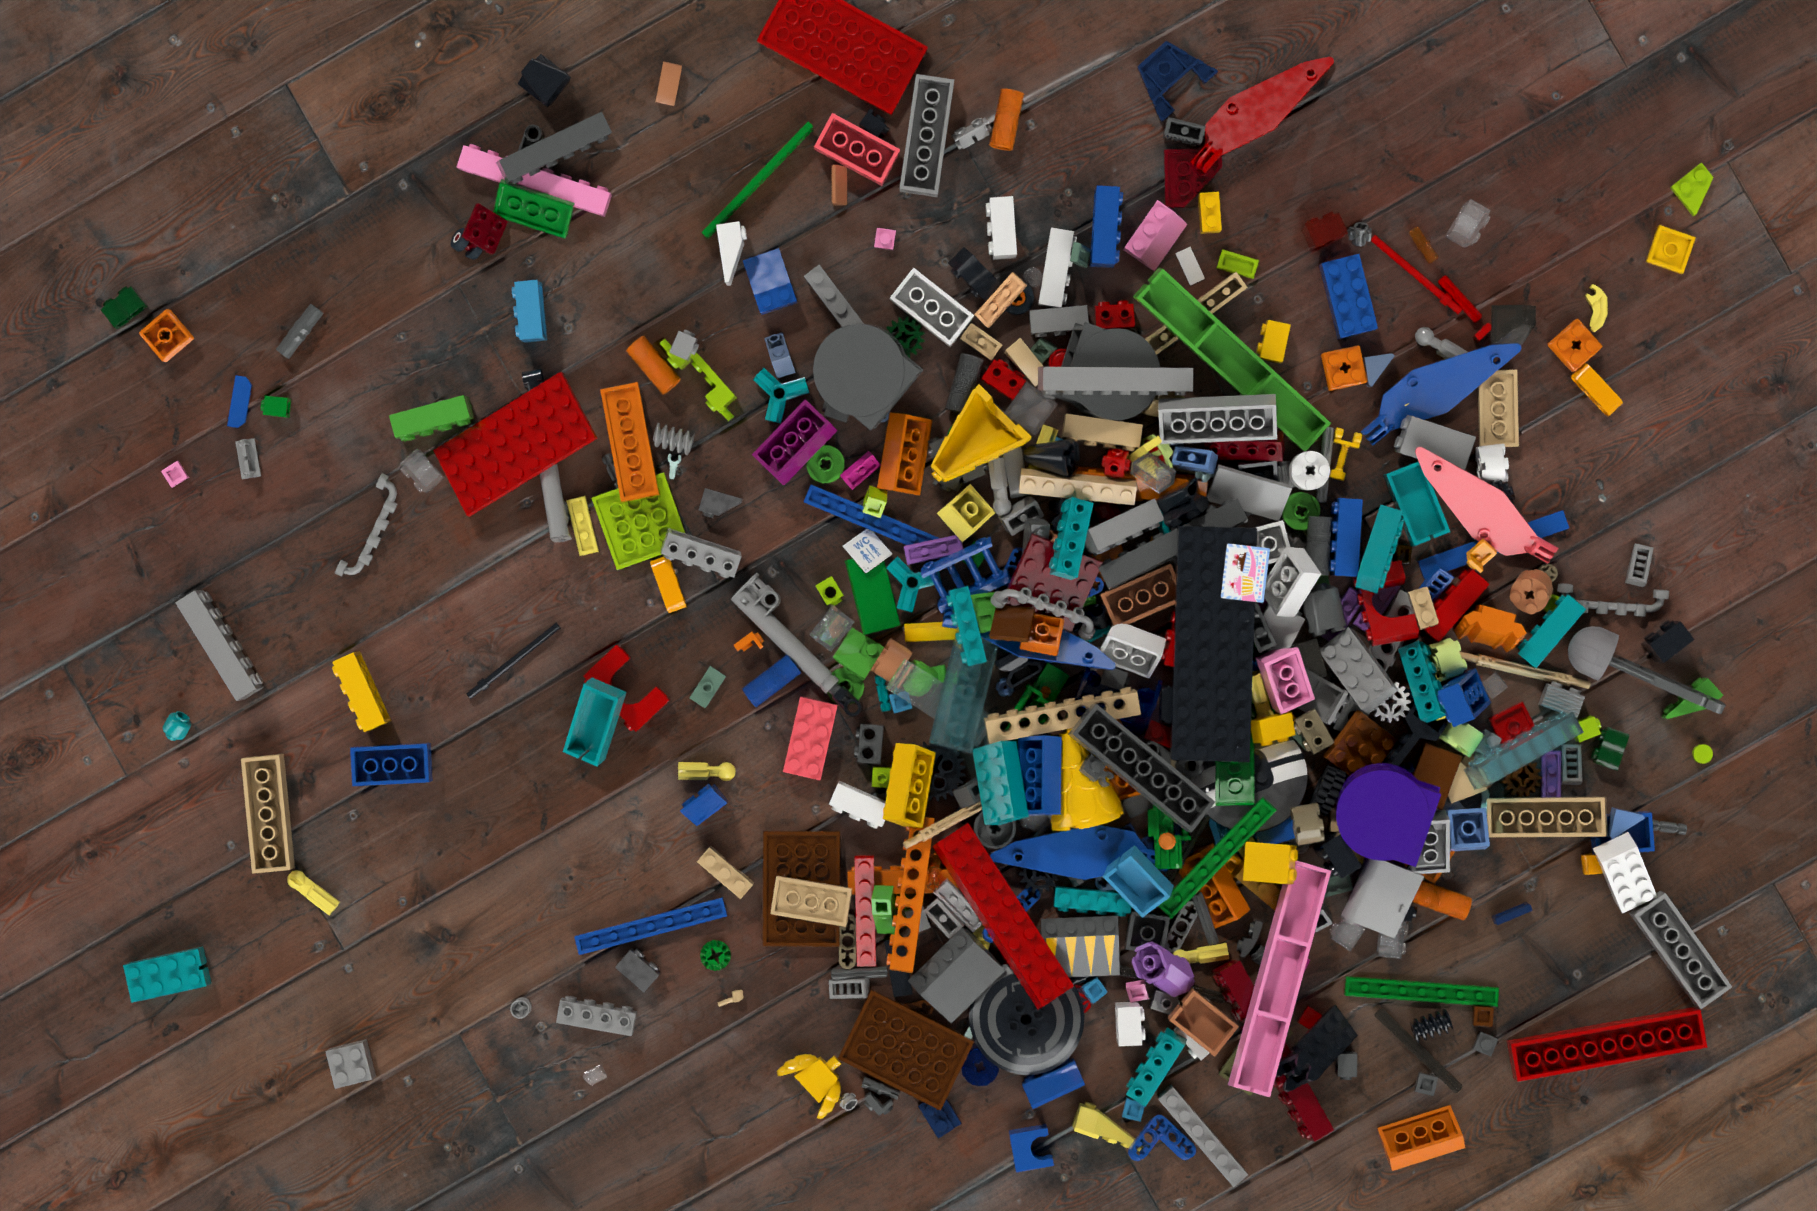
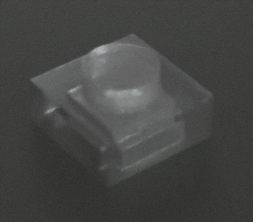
M1496 672L1482 682L1486 692L1492 699L1508 687Z

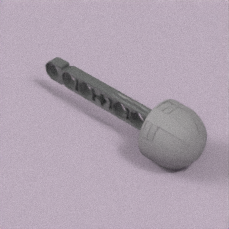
M1595 626L1583 628L1570 640L1568 656L1572 666L1578 672L1597 681L1602 677L1609 665L1715 713L1722 714L1726 706L1725 703L1614 654L1619 635L1604 628Z

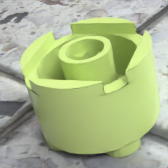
M1451 638L1428 645L1431 650L1430 659L1436 666V673L1439 675L1438 680L1440 682L1459 676L1467 669L1466 661L1460 655L1461 646L1458 640L1453 641Z
M1447 721L1448 725L1439 736V739L1470 758L1485 735L1467 723L1453 727L1452 723Z

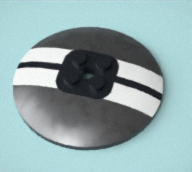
M1289 737L1288 741L1284 742L1274 740L1272 741L1273 744L1268 746H1261V743H1255V804L1263 796L1277 809L1257 832L1272 829L1285 822L1291 816L1290 808L1299 806L1303 800L1307 787V767L1300 748L1291 737ZM1193 761V764H1192V770H1193L1194 767H1195L1194 761ZM1203 761L1202 764L1205 766L1201 776L1198 775L1197 778L1191 776V782L1215 801V761ZM1214 803L1206 815L1217 824L1231 829L1254 805L1216 806Z

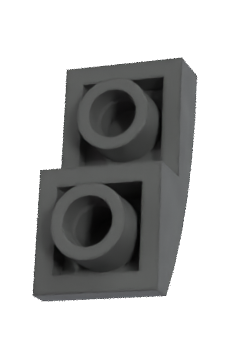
M1253 919V923H1249L1248 927L1250 937L1242 936V940H1238L1236 951L1239 952L1240 957L1244 958L1255 945L1263 925L1261 920Z

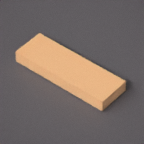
M1012 272L974 315L987 328H990L1027 285Z

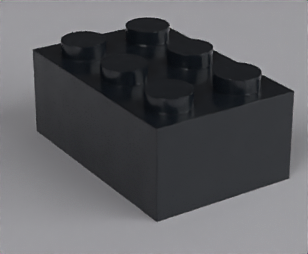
M1329 831L1324 834V841L1314 843L1313 850L1318 857L1323 858L1325 861L1323 866L1331 871V875L1342 879L1362 867L1351 848L1343 840L1340 832Z

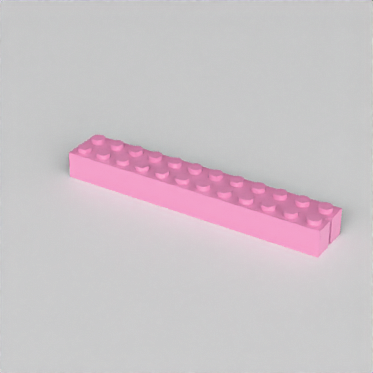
M1295 861L1297 877L1294 884H1282L1228 1082L1229 1086L1267 1097L1271 1096L1331 874L1330 870L1300 861Z

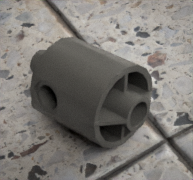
M1326 583L1314 585L1302 604L1309 634H1312V637H1318L1326 634L1325 631L1331 630V633L1345 630L1344 626L1347 625L1343 615L1338 588Z

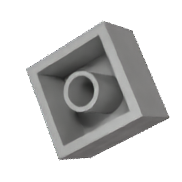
M367 1039L329 1048L326 1051L335 1089L372 1080L376 1076Z

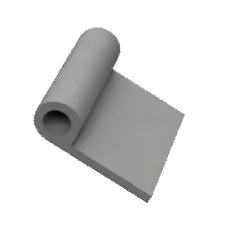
M1368 858L1341 914L1344 917L1343 921L1351 925L1356 923L1395 938L1424 876L1389 861H1378Z

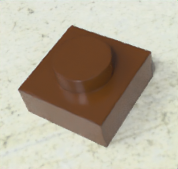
M1473 1005L1472 1025L1493 1027L1494 1007Z

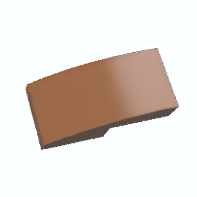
M663 61L655 102L675 105L682 65Z

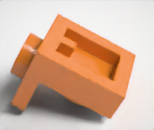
M752 631L735 643L734 647L737 651L740 649L745 651L753 645L751 641L754 640L761 649L764 647L762 644L764 639L758 632L754 633Z

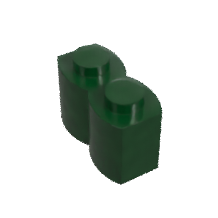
M127 286L122 288L115 299L110 298L103 303L104 307L101 311L116 329L127 324L133 317L148 307L135 288L131 286L129 288Z
M1605 727L1604 730H1600L1601 734L1597 738L1600 742L1598 748L1595 747L1593 749L1591 758H1593L1594 764L1617 771L1630 734Z

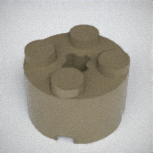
M1318 803L1290 808L1293 832L1298 846L1325 840L1323 821L1319 818L1320 810Z

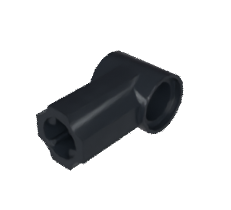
M1093 605L1088 612H1084V615L1093 621L1096 629H1105L1109 626L1110 618L1104 605ZM1075 623L1073 632L1078 631L1084 623Z

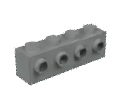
M670 528L667 530L661 547V554L666 559H678L688 566H693L694 564L700 566V569L703 571L711 572L712 570L718 572V575L724 578H729V576L735 577L742 557L740 551Z
M565 996V998L560 1000L556 1023L632 1036L634 1033L637 1011L633 1010V1007L622 1006V1008L614 1007L615 1004L603 1002V1005L595 1004L596 1001L591 999L578 1001L577 997Z

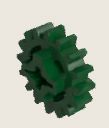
M898 317V323L892 320L893 326H887L886 329L892 334L898 327L899 332L894 336L896 339H899L902 333H905L906 336H911L907 339L906 343H903V340L898 341L909 358L910 353L917 355L916 349L922 350V346L919 344L925 342L921 338L925 333L919 332L922 326H915L916 320L914 319L912 322H909L908 317H906L905 321ZM905 325L912 327L915 332L906 330ZM917 339L915 346L910 349L911 341Z

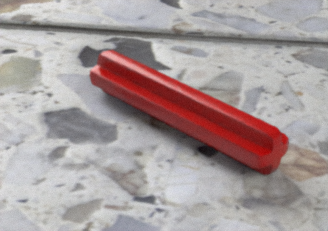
M1446 275L1438 280L1439 285L1474 323L1482 318V314Z

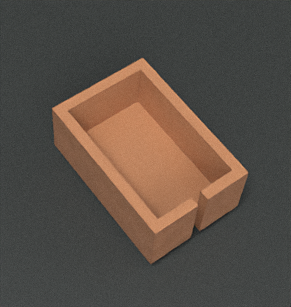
M1191 987L1190 991L1181 1000L1183 1005L1178 1004L1168 1016V1019L1215 1057L1239 1026Z

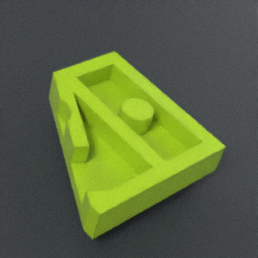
M1700 163L1670 188L1691 215L1695 216L1714 177Z

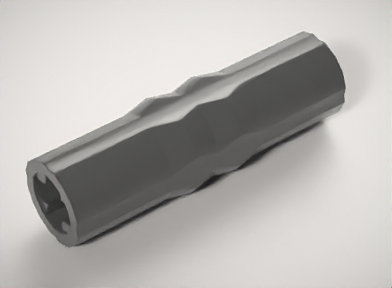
M310 303L276 350L290 359L324 313Z

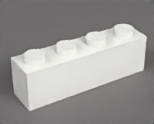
M1051 228L1038 302L1039 306L1061 308L1062 305H1066L1067 294L1064 293L1065 286H1069L1070 275L1067 274L1068 267H1072L1073 264L1070 261L1071 248H1073V242H1076L1077 237L1073 236L1074 231Z

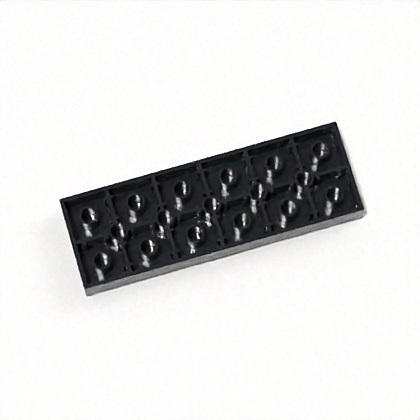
M1177 525L1171 760L1250 762L1255 602L1221 598L1227 544L1257 547V528Z

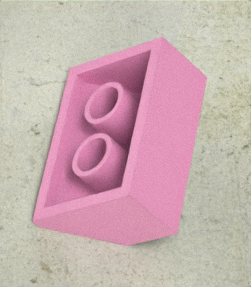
M1157 200L1123 250L1155 272L1187 226V223L1173 210Z
M1299 648L1275 649L1255 657L1271 706L1279 714L1286 713L1315 699Z

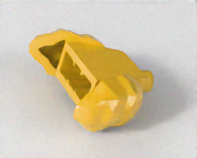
M811 1054L798 1055L794 1059L786 1061L777 1070V1076L796 1072L794 1077L818 1103L824 1098L818 1111V1119H823L828 1113L832 1112L835 1103L840 1098L841 1086L838 1081L839 1076L834 1070L842 1063L835 1055L827 1062L821 1056L817 1058Z

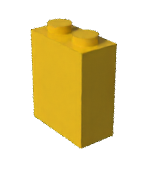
M1246 842L1243 881L1294 884L1297 877L1295 861L1298 859L1296 845Z

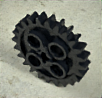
M932 739L930 740V745L923 741V748L936 753L933 768H935L939 756L943 755L938 766L940 773H935L932 779L928 799L931 802L933 797H935L937 802H939L940 796H943L947 800L946 794L949 793L951 796H954L952 790L958 788L957 784L964 783L960 780V777H966V774L961 773V770L966 769V766H960L964 759L957 758L961 753H953L955 746L949 749L948 742L942 746L941 740H938L937 745L934 744ZM945 761L953 763L950 771L943 770L942 765ZM942 778L945 780L943 788L935 787L936 779Z

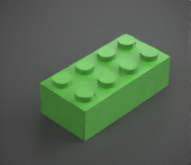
M465 395L389 415L395 438L401 439L404 442L416 439L415 436L419 434L425 437L434 434V430L448 431L453 429V425L457 424V426L460 425L462 427L471 424V420H475L470 399Z

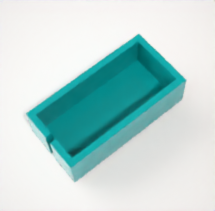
M1419 461L1383 475L1396 509L1403 511L1402 518L1405 519L1403 527L1411 546L1419 545L1450 532L1433 486L1425 477Z
M1380 505L1358 571L1355 587L1377 594L1379 588H1384L1393 554H1395L1398 539L1403 530L1405 521L1402 518L1403 511Z
M594 678L584 683L563 752L579 758L589 750L582 757V760L594 766L600 765L606 759L627 692Z
M999 741L972 749L985 825H1002L1029 817L1016 741Z
M204 947L192 948L123 965L131 1003L210 985L211 979L208 967L199 969V966L207 963Z

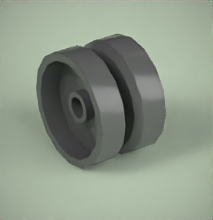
M982 810L978 812L974 819V832L982 845L987 848L999 849L1005 847L1015 836V821L998 825V828L993 830L991 825H985Z

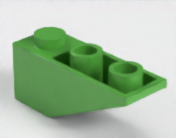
M1698 678L1692 683L1693 689L1719 700L1723 696L1708 678ZM1678 696L1679 700L1675 704H1669L1663 710L1664 714L1661 717L1669 719L1706 708Z
M875 885L871 902L877 933L895 934L896 927L892 926L893 915H896L894 886Z

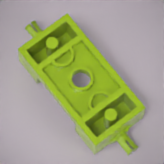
M666 339L662 340L659 344L667 352L666 354L669 356L667 360L675 369L679 367L683 370L691 363L699 373L703 371L706 374L704 379L711 387L716 385L705 396L707 399L705 403L713 412L717 410L729 422L734 416L727 409V406L737 397L697 352L695 355L691 354L689 361H686L671 354L669 351L672 346Z

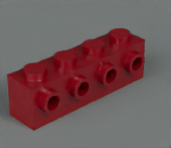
M1277 431V439L1204 442L1205 450L1213 451L1218 455L1219 460L1283 461L1285 451L1284 431Z

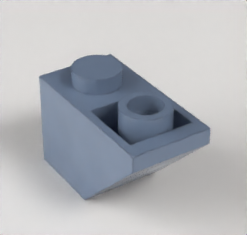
M783 332L764 338L777 379L796 373Z

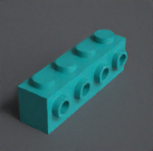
M1074 497L1063 502L1061 512H1063L1062 519L1057 525L1059 533L1053 544L1054 556L1049 562L1051 575L1069 580L1078 578L1094 503Z
M969 587L949 590L946 600L948 607H952L953 614H951L953 626L956 625L958 633H955L957 644H961L963 652H960L962 664L966 663V667L987 662Z
M1569 594L1566 596L1561 595L1555 602L1557 607L1553 611L1549 609L1543 616L1545 621L1541 626L1537 624L1530 632L1532 634L1528 641L1524 639L1517 647L1520 649L1518 654L1535 668L1539 666L1586 610V607Z
M1418 640L1399 648L1398 651L1420 720L1429 723L1446 716L1444 705L1439 703L1437 691L1442 688V685L1436 678L1435 673L1437 669L1435 664L1431 662L1429 646Z
M1055 886L1053 905L1057 907L1058 911H1069V908L1077 909L1076 912L1088 913V910L1096 911L1095 914L1107 915V912H1115V916L1125 917L1126 913L1131 914V906L1117 891Z
M1168 1027L1165 1032L1160 1031L1155 1039L1158 1043L1154 1048L1152 1046L1149 1048L1145 1055L1147 1060L1145 1063L1141 1062L1135 1071L1138 1074L1135 1078L1131 1077L1126 1085L1128 1088L1126 1095L1145 1107L1187 1039Z

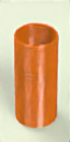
M1003 88L1000 89V97L998 99L989 146L1000 150L1012 151L1024 93Z
M645 336L638 338L626 349L628 355L645 372L644 374L650 378L649 380L652 381L662 394H666L680 382L681 378L667 364L665 359L657 353L658 351H656Z
M1422 880L1412 902L1464 921L1470 911L1472 898Z

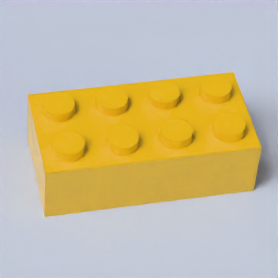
M353 652L333 661L334 666H332V670L335 676H339L342 682L340 688L343 694H347L350 700L348 705L350 710L356 713L358 718L356 723L359 729L367 732L391 722V718L361 652Z
M896 743L889 785L886 791V802L883 808L884 820L904 827L923 828L935 752L915 744Z

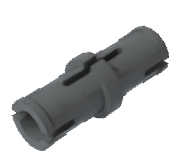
M867 1076L864 1077L861 1088L877 1092V1095L883 1094L896 1100L900 1094L899 1089Z

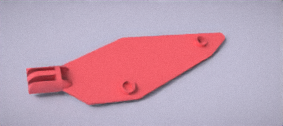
M1423 447L1416 448L1415 453L1425 477L1472 538L1477 541L1485 539L1497 552L1505 556L1529 553L1547 564L1550 562V559L1553 558L1554 553L1559 548L1536 535L1503 491Z

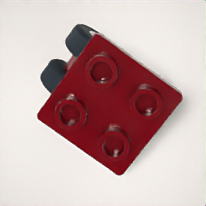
M475 204L465 229L460 228L453 235L451 247L458 252L466 249L465 256L473 260L478 258L483 250L493 255L508 221L483 205Z

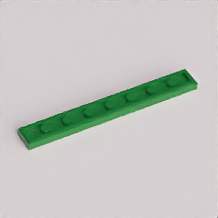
M808 121L701 232L707 239L717 231L716 225L724 224L814 130L813 125Z
M1262 796L1173 888L1171 896L1158 907L1172 919L1262 827L1277 809Z
M1345 976L1344 996L1498 1007L1499 988Z

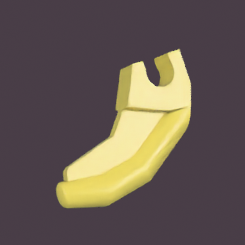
M1592 284L1590 288L1594 290V296L1587 293L1584 297L1593 311L1589 324L1590 330L1596 332L1603 326L1608 315L1607 296L1602 289Z

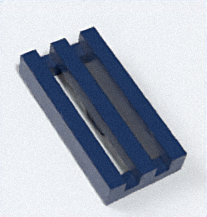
M1524 902L1493 915L1491 918L1494 924L1500 925L1533 910L1529 903Z

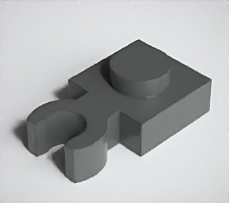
M1092 754L1086 757L1079 769L1091 781L1095 782L1098 780L1102 787L1110 785L1106 782L1105 777L1108 779L1114 778L1111 772L1104 771L1106 765Z

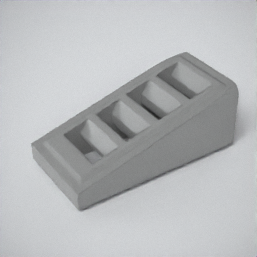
M1634 544L1625 583L1644 587L1647 584L1653 547ZM1637 551L1647 553V557L1638 555ZM1636 559L1645 561V564L1635 561ZM1634 567L1643 569V572L1634 570Z
M1562 744L1561 785H1580L1582 783L1581 744ZM1566 751H1577V754H1566ZM1566 759H1576V762H1566ZM1567 767H1576V770H1567ZM1567 775H1576V778H1567Z
M869 978L829 980L830 999L868 998L870 993ZM844 983H847V994L844 992ZM852 983L855 984V993H852ZM836 984H839L840 994H837Z

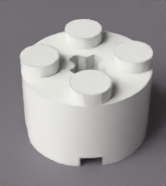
M1504 444L1476 447L1475 460L1478 468H1476L1478 478L1489 484L1492 480L1495 483H1498L1499 480L1508 482V474L1505 469H1509L1508 458H1504Z
M1306 451L1300 453L1290 462L1289 477L1291 482L1299 489H1318L1329 478V463L1318 452ZM1306 467H1312L1313 474L1306 475Z

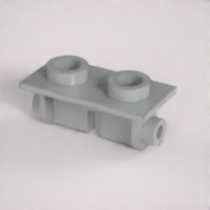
M985 117L983 119L977 118L972 121V125L966 128L961 127L954 132L955 134L951 137L956 142L955 144L958 149H965L974 144L975 142L972 138L974 135L978 141L990 135L992 129L990 125H987L989 121Z
M255 438L236 441L242 479L260 477L261 473Z

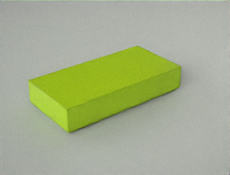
M1222 249L1217 269L1230 273L1237 272L1240 276L1254 279L1259 260Z

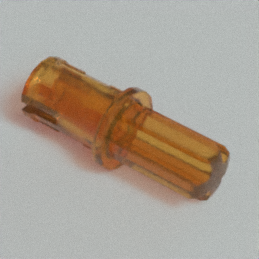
M1415 227L1410 230L1409 234L1418 246L1417 250L1422 252L1428 264L1438 259L1439 256L1430 245L1431 241L1426 239L1420 228Z
M936 852L929 856L927 888L932 890L933 883L934 890L939 888V878L942 873L940 868L941 860Z

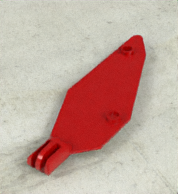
M1325 57L1303 62L1230 97L1205 124V145L1191 160V164L1196 165L1198 169H1202L1206 173L1220 156L1275 130L1334 64V59L1332 57Z

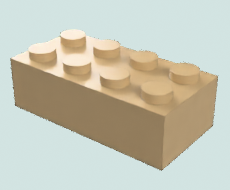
M1065 414L1061 438L1065 440L1075 439L1076 442L1083 441L1086 446L1095 447L1097 444H1103V448L1116 449V446L1122 447V450L1133 452L1135 449L1140 448L1143 425Z

